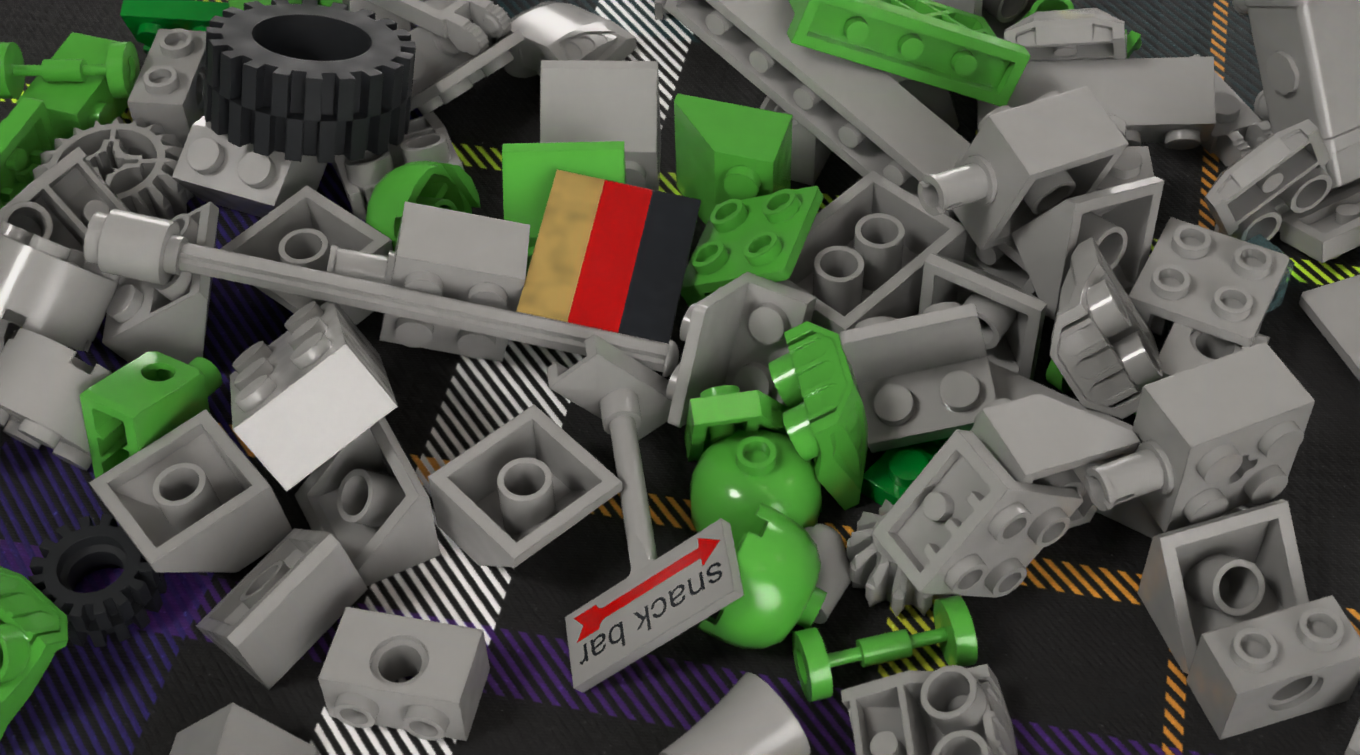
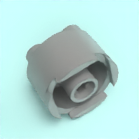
M3 221L0 226V320L3 318L21 326L22 329L43 335L64 346L88 352L105 317L106 309L119 285L118 282L121 276L103 273L99 270L97 264L86 262L84 254Z
M19 328L18 331L15 330L11 339H8L0 353V426H5L3 432L35 449H39L41 444L54 449L52 454L79 469L87 471L92 463L79 395L112 374V372L97 363L93 368L74 357L77 353L76 351L43 335Z

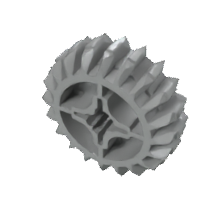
M118 116L112 124L101 125L96 120L94 127L86 130L74 127L71 138L54 139V150L41 153V165L32 170L35 180L79 146L87 155L86 159L93 169L131 212L171 220L179 214H187L186 204L188 200L194 197L193 193L171 178L183 150L182 144L178 142L175 134L166 133L161 124L147 126L142 117L135 119L130 124H125L121 117Z

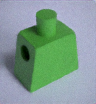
M149 351L81 393L79 396L95 479L205 409L209 412L208 397L222 385V376L218 368L211 361L203 357H196L186 364L158 351Z

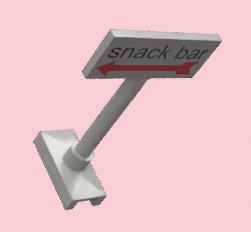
M595 334L585 340L587 356L569 369L558 362H554L547 367L549 389L602 419L604 431L611 435L617 478L622 481L623 489L620 492L631 564L630 574L623 581L565 617L573 688L583 693L744 596L731 525L721 518L659 558L657 557L639 440L668 421L672 403L666 397L669 380Z

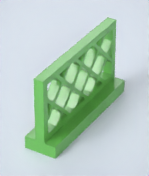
M788 0L795 13L787 31L791 43L1000 107L1007 105L1031 57L1025 46L997 38L984 17L931 0Z

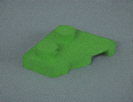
M735 385L715 386L702 391L699 398H692L689 403L684 435L688 462L698 461L701 455L718 439L732 435L739 429L751 432L765 427L788 435L783 422V412L789 410V408L759 390L740 392V388Z

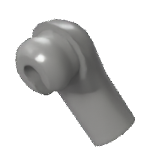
M820 523L814 527H805V530L817 545L821 560L816 587L827 592L823 605L814 620V623L818 624L827 621L851 582L849 578L850 562L846 556V549L841 535L832 527Z

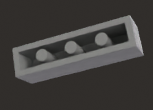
M1214 56L1028 61L1007 103L1011 108L1034 102L1042 95L1051 91H1058L1061 94L1088 86L1107 113H1113L1126 121L1125 139L1129 143L1128 146H1141V143L1165 142V147L1169 149H1191L1198 147L1201 142H1208L1216 125ZM977 100V134L980 121L988 113L1000 106Z

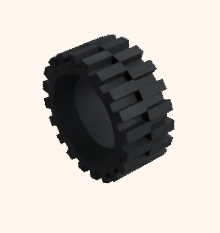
M271 0V5L266 6L259 1L244 3V11L232 6L223 10L222 17L215 15L209 21V27H206L205 120L206 122H211V129L217 135L228 134V142L238 147L249 143L254 144V153L268 157L274 151L285 153V160L301 162L302 155L317 156L318 163H334L335 156L344 155L349 161L365 159V150L380 155L388 151L389 144L398 146L404 140V134H408L416 51L415 42L411 41V35L406 29L397 30V23L389 18L375 20V12L361 9L357 12L348 11L347 4L333 2L331 7L318 5V0H302V4H290L288 0Z

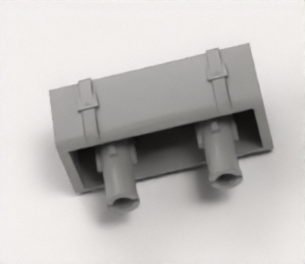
M1232 0L1234 9L1239 14L1249 16L1263 90L1255 99L1254 113L1262 121L1268 120L1270 122L1271 135L1309 119L1319 129L1331 159L1326 163L1327 174L1332 178L1331 188L1359 179L1360 0Z

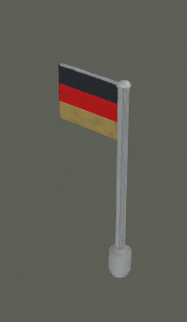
M557 170L516 312L192 244L188 242L187 237L180 236V227L176 221L120 209H113L109 214L96 212L92 216L84 239V258L88 263L97 264L99 270L103 273L165 285L170 280L172 274L180 275L182 271L583 356H587L585 340L595 334L651 370L663 372L662 377H668L673 373L679 362L678 346L670 338L701 200Z

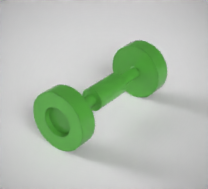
M0 42V99L19 98L23 92L25 76H42L45 82H85L88 76H106L112 97L115 99H128L140 73L138 53L132 42H111L107 50L106 65H87L85 59H44L42 65H24L22 52L15 42Z
M959 595L936 599L933 607L934 630L909 635L906 629L857 639L856 647L828 654L823 639L816 627L794 631L792 633L794 662L807 701L814 702L832 697V667L860 661L863 668L912 657V649L939 643L948 665L966 667L976 664L978 658L977 638L965 601Z

